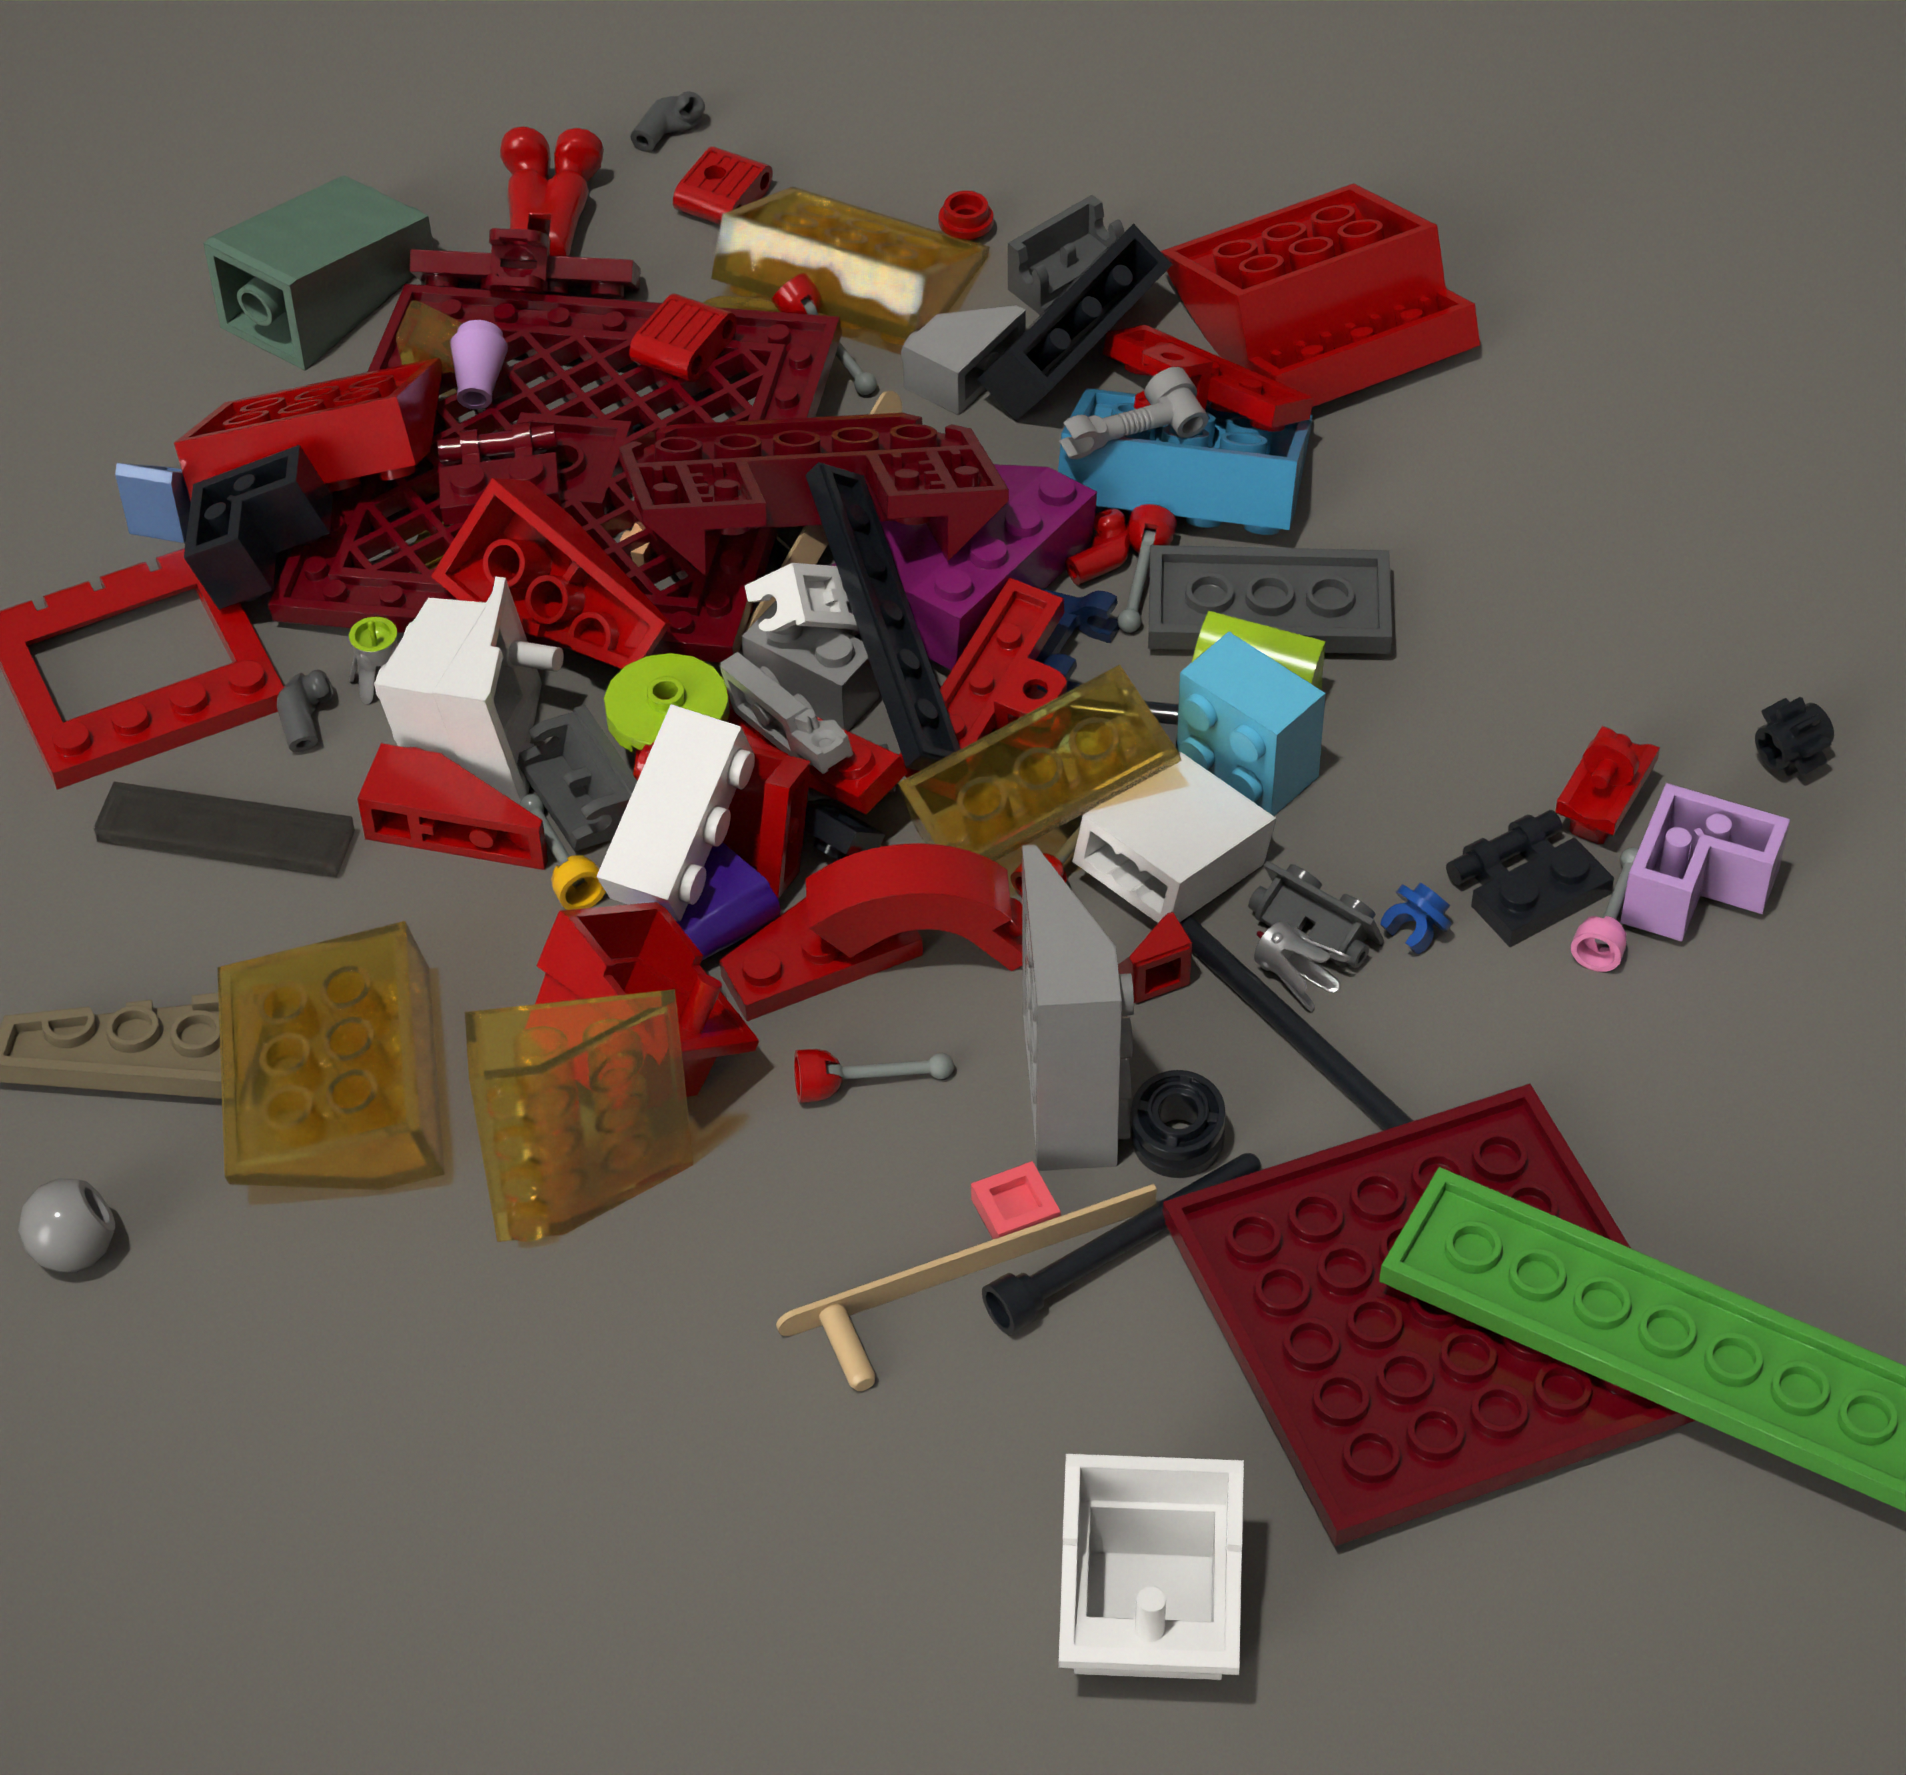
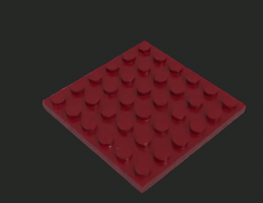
M1526 1084L1163 1202V1215L1166 1226L1334 1546L1696 1421L1379 1282L1382 1263L1439 1167L1631 1248L1531 1084Z

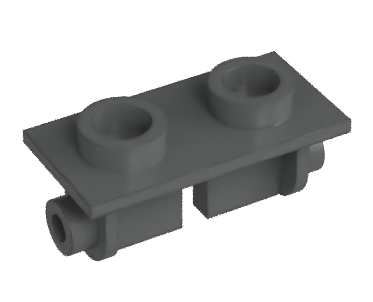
M1268 860L1265 862L1264 867L1272 883L1268 889L1259 886L1253 892L1248 907L1256 912V920L1270 927L1277 922L1286 921L1292 928L1297 927L1300 930L1303 929L1307 921L1313 923L1314 926L1308 934L1312 941L1350 956V959L1346 962L1329 958L1330 961L1342 968L1348 964L1355 968L1361 966L1369 952V946L1364 943L1366 939L1380 946L1383 944L1384 939L1373 919L1376 914L1365 903L1348 894H1343L1340 900L1320 890L1322 883L1316 877L1296 865L1290 864L1288 869L1284 870Z

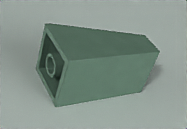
M345 175L219 232L203 243L220 328L305 371L414 277L409 272L411 249L434 250L428 215L415 207H409L380 193L377 189L366 186Z

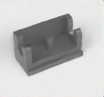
M1090 195L1008 243V290L1041 315L1109 245L1124 233L1121 221L1117 219L1110 223L1107 231L1103 224V204L1095 196Z
M586 705L575 707L571 713L547 719L534 725L528 731L534 741L552 738L543 745L533 746L520 752L517 765L573 850L578 851L612 840L637 784V780Z

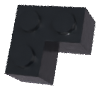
M297 445L193 484L184 559L218 609L239 602H251L261 597L264 593L272 591L276 553L297 545L306 546L312 544L322 536L330 534L333 496L301 446Z

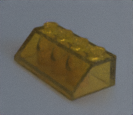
M1118 665L902 780L898 785L911 821L925 844L957 847L996 861L1019 849L1022 845L1032 842L1182 760L1180 753L1121 665Z

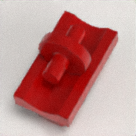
M1602 726L1594 740L1589 743L1582 760L1557 799L1555 813L1571 819L1569 831L1573 835L1596 844H1604L1609 834H1615L1657 763L1660 747L1652 744L1639 745L1632 743L1628 736L1617 734L1612 729Z

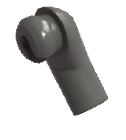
M688 91L683 92L679 96H669L657 100L630 135L632 143L639 150L649 152L654 149L663 135L692 129L700 123L705 111L703 99L695 92Z
M314 670L306 676L303 673L293 676L278 694L277 710L288 747L293 752L308 750L318 744L319 740L311 714L317 709L318 703L329 701L333 695L331 682L327 674L321 670Z

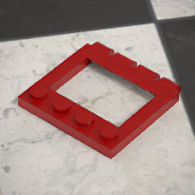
M185 548L156 557L159 569L152 572L147 563L142 562L100 576L102 589L94 591L90 582L86 581L43 596L46 607L37 611L32 600L0 611V668L57 790L278 712L277 697L284 686L240 602L218 609L184 559ZM195 589L232 663L63 722L27 646Z

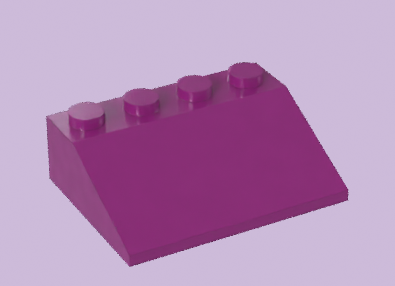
M994 464L1009 489V501L948 562L927 523L906 525L896 521L880 522L928 658L952 670L1009 577L1033 587L1045 589L1066 569V558L1088 549L1092 545L1097 491L1050 467Z

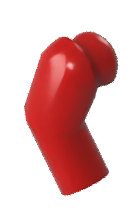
M1108 509L1098 513L1094 518V528L1097 534L1094 536L1093 546L1066 558V569L1074 584L1081 585L1119 568L1126 561L1130 540L1127 531L1128 525H1125V516L1120 510Z

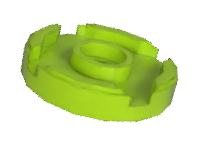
M674 653L646 656L626 665L610 680L604 696L608 731L620 746L633 752L632 746L642 750L645 745H651L655 741L671 704L727 722L730 715L727 688L724 679L715 668L696 657Z

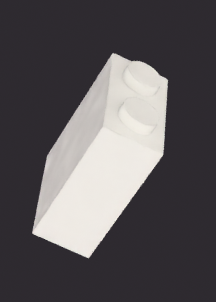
M1179 752L1083 814L1072 862L1157 923L1170 912H1173L1178 921L1181 922L1264 865L1276 817L1191 758Z

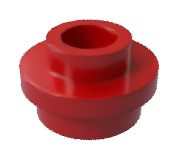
M958 191L950 194L945 199L944 205L939 211L938 222L941 230L947 235L961 241H971L991 230L994 215L992 209L988 206L987 199L983 195L974 191Z

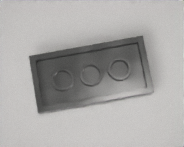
M1150 545L1148 649L1195 650L1208 611L1326 641L1325 653L1391 654L1392 613L1389 550Z

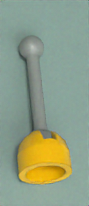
M536 794L524 796L520 806L542 819L545 841L560 864L554 868L551 882L553 891L561 905L567 910L593 907L603 898L606 892L596 877L599 867L591 859L583 855L569 856L543 813L544 804L539 796ZM583 879L585 880L584 883L576 887L577 883H579Z

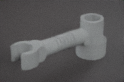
M1167 368L1156 374L1145 388L1144 394L1150 405L1104 418L1096 415L1090 417L1086 415L1073 416L1063 422L1072 437H1066L1059 442L1069 458L1081 459L1091 454L1094 450L1104 447L1107 441L1169 424L1172 425L1179 437H1192L1201 432L1209 420L1207 413L1196 399V386L1183 368Z

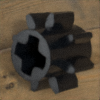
M1798 697L1791 702L1784 698L1761 711L1767 724L1759 727L1756 731L1755 744L1759 755L1770 768L1777 771L1784 769L1787 776L1798 771L1804 776L1828 762L1822 750L1832 745L1834 729L1830 718L1819 705L1815 703L1805 704L1802 697Z

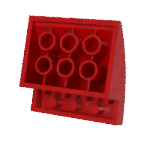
M1354 183L1160 251L1173 264L1167 270V273L1185 307L1221 358L1314 397L1312 407L1480 346L1475 303L1446 289L1438 226Z

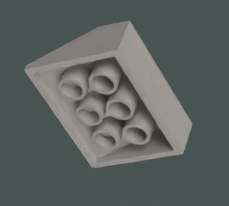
M1022 845V1014L1037 1170L1117 1166L1118 1139H1130L1127 1099H1131L1129 1057H1132L1133 1045L1130 1016L1127 1015H1134L1131 973L1119 974L1116 946L1036 845Z

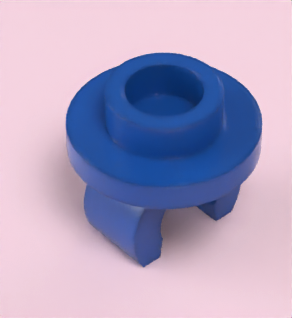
M1421 882L1414 890L1402 884L1396 891V894L1406 903L1395 904L1384 913L1380 925L1393 936L1402 924L1408 921H1415V931L1408 937L1405 943L1413 952L1420 954L1429 947L1433 940V925L1444 932H1447L1451 927L1452 923L1444 916L1450 905Z

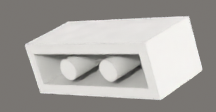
M672 704L670 705L596 876L610 899L625 904L657 902L665 907L672 917L679 922L688 903L693 905L697 902L705 885L706 869L704 864L712 846L718 847L723 842L729 828L731 818L730 810H728L736 789H743L747 785L754 768L755 755L741 726Z

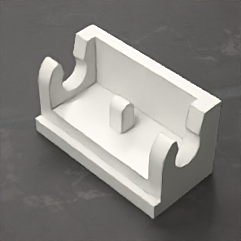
M790 563L745 585L748 602L769 601L773 596L777 601L776 614L770 619L765 618L759 624V628L763 631L779 632L796 624L797 626L837 628L852 636L860 634L837 566Z

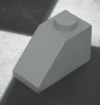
M1014 305L936 314L919 331L911 333L903 345L901 359L903 361L904 388L960 415L986 390L977 378L1026 330V310Z

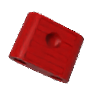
M711 146L678 183L673 196V206L681 212L736 229L768 191L773 177L772 167Z
M675 293L671 294L634 335L629 349L630 358L633 362L694 382L701 377L732 340L737 326L736 316L731 312Z

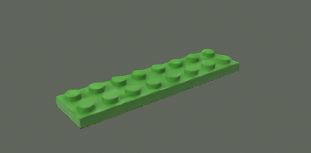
M1441 1167L1437 1169L1382 1263L1379 1282L1906 1512L1905 1365Z

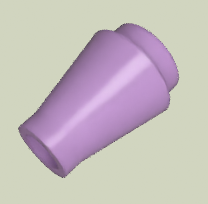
M471 320L461 324L457 333L450 341L458 387L457 400L466 408L483 409L492 402V392L507 354L508 344L503 338L502 330L497 325L484 320Z

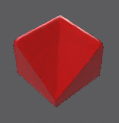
M1173 912L1167 913L1133 953L1118 964L1119 974L1131 973L1134 1003L1145 1001L1190 984L1192 942Z

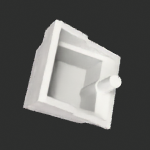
M495 576L493 591L486 603L428 598L414 621L408 624L402 640L388 662L380 668L374 686L391 727L393 738L398 746L417 747L425 751L441 753L520 805L522 798L529 794L530 783L518 767L517 761L520 752L535 746L530 743L531 735L528 731L534 725L542 685L537 669L559 671L563 664L564 655L560 647L529 643L527 641L507 580L504 577Z
M1066 1454L1058 1668H1073L1074 1674L1184 1679L1221 1680L1222 1674L1239 1675L1244 1460Z

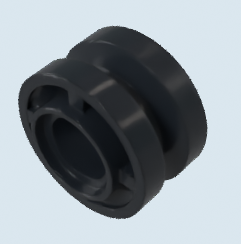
M1185 1070L1162 1072L1144 1082L1136 1092L1131 1106L1132 1145L1137 1157L1151 1171L1171 1178L1195 1176L1210 1168L1219 1158L1225 1141V1103L1217 1087L1204 1076ZM1174 1119H1182L1190 1122L1192 1125L1183 1129H1174L1166 1126L1165 1123Z

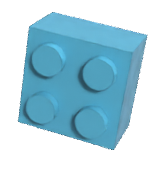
M1227 632L1180 672L1177 753L1182 752L1275 816L1319 777L1326 693L1231 632Z

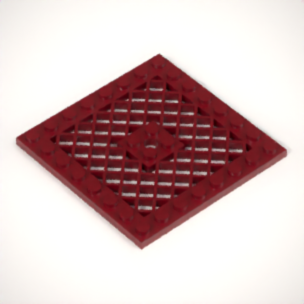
M405 284L367 372L440 357L443 367L439 395L457 387L450 346L451 338L457 333L461 324L471 320H484L497 325L502 330L503 338L508 344V351L492 392V400L509 392H512L514 397L495 406L491 403L486 408L476 409L479 414L461 423H458L455 419L474 409L462 406L457 400V393L442 401L438 400L434 429L441 426L444 431L432 437L430 452L414 466L415 470L425 467L428 472L408 482L403 477L383 481L379 473L359 477L360 483L353 487L330 492L333 496L330 534L322 536L312 544L292 547L268 604L273 621L352 628L355 623L364 618L383 617L394 623L397 633H404L408 624L414 621L428 598L457 600L431 577L435 568L429 570L425 565L445 554L464 524L457 523L446 528L442 524L440 498L427 505L423 502V499L440 491L439 467L462 464V460L442 464L439 460L437 440L460 437V431L478 429L480 434L512 430L510 423L517 420V423L531 422L532 427L555 425L558 448L537 450L535 455L556 452L559 466L562 462L574 463L568 468L560 469L562 508L582 526L671 622V625L651 656L674 653L693 656L701 661L721 663L740 651L742 635L746 632L755 602H748L745 585L764 576L779 528L749 529L748 532L740 535H722L714 531L705 532V575L698 569L696 572L688 560L643 522L635 500L632 501L627 496L632 491L619 459V447L636 441L644 443L645 448L656 442L657 430L674 424L715 422L713 418L731 409L737 415L723 422L815 417L842 336L840 317L719 308L735 314L737 319L735 334L701 377L691 382L682 378L675 380L670 374L637 363L638 367L622 375L616 372V370L633 362L629 355L631 341L636 332L662 303ZM524 353L529 355V358L512 366L506 363ZM579 357L584 360V362L566 371L561 367ZM744 370L750 374L733 384L727 380ZM545 374L550 378L532 388L526 385ZM598 379L604 382V384L586 393L581 389ZM654 383L660 387L642 397L636 393ZM710 387L715 391V393L697 402L692 398V396ZM564 396L570 400L552 410L546 407V405ZM755 398L752 406L748 401ZM620 400L625 404L606 415L601 411ZM674 405H677L680 409L663 419H660L657 415ZM642 423L646 427L634 433L633 426ZM515 453L484 457L483 461L514 458ZM389 484L392 489L385 492ZM611 504H613L616 507V510L608 513ZM407 507L412 511L391 523L386 519ZM635 522L642 529V531L618 543L612 538L634 526ZM372 525L375 531L368 534ZM426 530L432 535L412 546L405 542ZM650 542V550H654L659 557L638 567L632 560L631 551ZM389 549L394 551V555L374 565L369 561V559ZM673 574H676L681 579L661 591L654 585ZM525 632L529 643L571 649L569 646L548 638L536 637Z

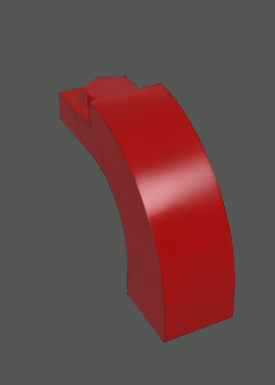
M912 843L888 845L854 853L825 866L805 878L809 929L850 958L895 934L912 930L930 929L951 932L968 939L1010 971L1022 966V903L1015 898H1010L1007 869L983 855L939 844Z

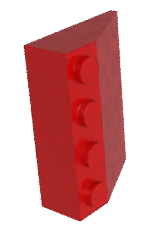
M440 357L224 402L174 442L190 500L193 484L297 445L301 446L329 492L353 487L360 483L359 477L379 473L381 480L387 481L414 473L416 471L414 466L431 449L443 371Z

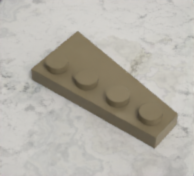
M275 986L253 988L252 998L221 1001L219 992L191 995L192 1004L154 1008L152 1000L126 1002V1007L114 1013L94 1015L89 1006L4 1015L0 1026V1082L250 1101L278 1006Z

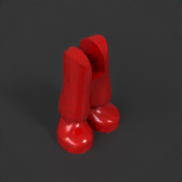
M522 126L512 128L502 138L500 157L504 166L512 174L509 178L507 193L510 229L537 230L545 233L550 238L549 256L569 257L577 223L589 194L586 182L601 168L603 160V145L594 133L586 129L573 128L567 129L558 136L554 153L556 175L549 180L551 155L549 144L543 134L533 128Z

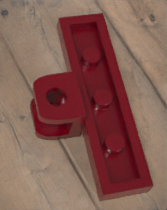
M492 228L489 230V243L492 245L491 253L411 249L409 272L419 280L425 281V285L459 288V282L480 283L481 290L568 296L569 288H590L591 296L604 299L624 298V290L640 291L641 268L634 260L549 256L550 238L545 233L537 230Z

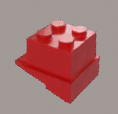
M649 902L560 910L536 965L545 972V976L523 1040L544 1054L543 1059L548 1066L561 1073L573 1075L591 1088V1096L599 1103L614 1109H626L628 1106L651 1102L665 1103L670 1099L696 1096L717 1057L754 1052L759 1043V1039L720 991L722 983L718 979L707 975L700 966L704 955L668 910L659 903Z

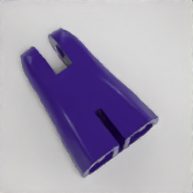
M723 842L718 847L712 846L704 864L706 880L699 899L693 905L688 903L681 921H676L704 955L701 961L761 930L778 918L781 912L778 898L771 889L767 879Z

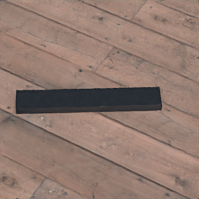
M818 462L805 476L906 768L953 779L966 767L965 760L864 475Z

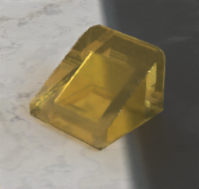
M411 301L396 335L402 365L440 357L443 372L455 373L450 341L463 323L424 303Z

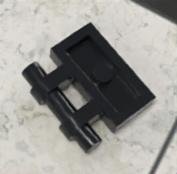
M1548 810L1536 817L1527 814L1511 822L1508 826V832L1490 841L1481 838L1463 848V855L1446 864L1447 874L1456 885H1460L1473 877L1482 885L1473 890L1471 907L1509 947L1526 940L1612 894L1614 877L1575 837L1557 847H1554L1547 840L1560 833L1563 829L1559 816L1553 810ZM1520 853L1527 862L1508 871L1502 862Z

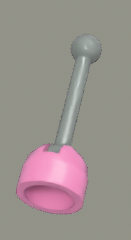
M1631 847L1622 852L1620 856L1622 871L1603 918L1597 916L1588 917L1575 933L1571 943V953L1575 960L1587 969L1607 972L1615 969L1621 962L1626 949V932L1616 918L1625 898L1628 875L1639 850L1638 848ZM1603 944H1608L1609 948H1605L1602 946Z

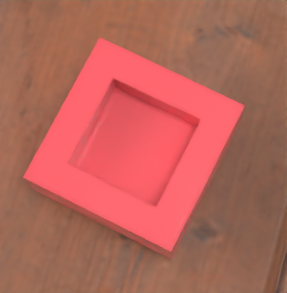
M1033 1161L971 1183V1200L993 1240L1061 1216L1058 1205Z

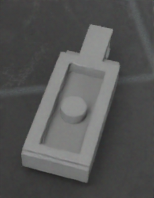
M739 652L720 663L721 673L734 712L781 751L788 753L790 756L811 761V765L822 774L826 773L828 768L844 758H849L853 755L848 735L835 720L818 721L810 703L801 694L793 696L781 687L775 675L767 667H756Z

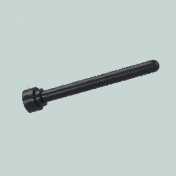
M1244 1153L1031 1276L1026 1273H1020L1017 1276L1012 1273H1006L982 1288V1298L988 1314L1005 1334L1011 1335L1036 1320V1312L1043 1308L1044 1299L1167 1229L1163 1215L1164 1201L1260 1171L1261 1162L1259 1158L1252 1153Z

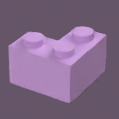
M1666 783L1628 875L1620 923L1683 941L1700 896L1763 914L1780 869L1790 819Z

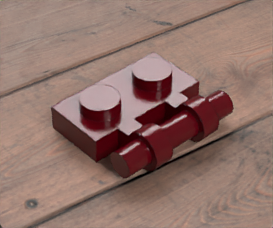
M531 422L512 424V430L480 434L478 429L460 431V437L437 440L441 463L462 460L461 465L439 467L440 510L444 525L464 523L492 478L529 480L562 507L560 468L556 452L535 455L537 450L558 448L554 424L532 427ZM515 453L514 458L483 461L484 457Z

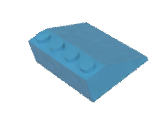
M1086 388L1070 418L1076 415H1086L1088 417L1096 415L1104 418L1134 410L1136 394ZM1206 403L1205 412L1209 417L1208 423L1201 432L1192 437H1179L1172 425L1169 424L1107 441L1104 447L1094 450L1091 454L1081 459L1069 458L1060 444L1058 472L1097 491L1095 513L1102 512L1107 507L1128 510V515L1130 516L1134 508L1144 504H1153L1168 509L1174 516L1186 517V522L1193 526L1211 528L1220 526L1221 522L1244 524V529L1251 533L1273 535L1279 533V529L1290 530L1295 515L1313 415L1310 416L1309 420L1285 425L1284 430L1272 432L1253 427L1250 424V419L1236 412L1217 411L1210 408ZM1066 426L1061 433V439L1072 437Z

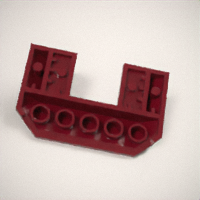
M903 412L674 424L657 430L656 442L645 448L644 443L636 441L619 447V459L643 522L704 575L705 532L714 531L722 535H740L748 532L749 529L822 525L805 476L818 462L864 475L880 522L896 521L906 525L927 523L947 562L1009 501L1007 485L971 428L951 424L945 427L944 434L937 432L931 426L922 425V417Z

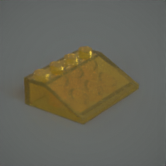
M792 186L722 214L711 279L730 284V291L740 296L757 298L765 295L772 298L786 282L801 273H807L818 287L822 297V306L819 313L828 316H839L842 328L860 329L863 326L881 332L880 338L886 342L904 345L911 333L919 331L936 314L948 313L988 258L990 247L966 239L954 238L937 230Z
M406 921L217 967L224 1173L229 1184L383 1190L445 1175L429 966Z
M675 989L465 1012L469 1082L497 1242L511 1240L531 1242L546 1236L564 1235L693 1166Z

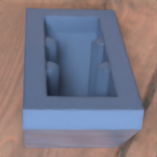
M117 463L115 476L129 534L185 543L191 500L182 469L159 465Z

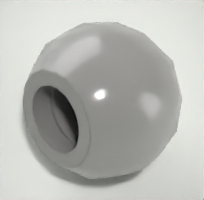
M57 1178L42 1184L27 1199L22 1207L18 1232L24 1251L40 1266L55 1272L76 1273L93 1266L106 1253L115 1231V1220L101 1194L87 1181Z

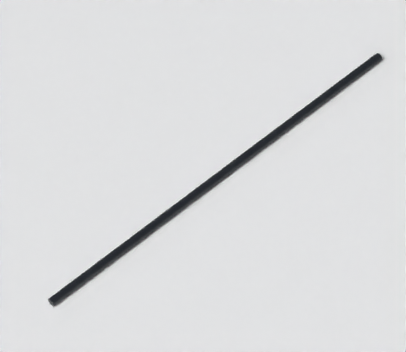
M778 535L769 560L780 569L791 547ZM860 634L854 636V637H856V638L862 640ZM991 732L979 755L1070 838L1081 825L1082 815ZM1191 915L1180 922L1192 942V952L1384 1130L1414 1121Z

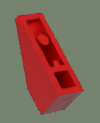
M380 744L357 798L366 840L545 870L548 856L542 819L441 753L425 751L417 747Z

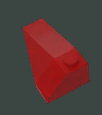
M492 478L431 575L436 582L457 600L485 603L492 594L495 576L504 577L507 580L524 632L571 647L573 651L621 669L641 658L651 656L671 625V622L582 526L529 480Z

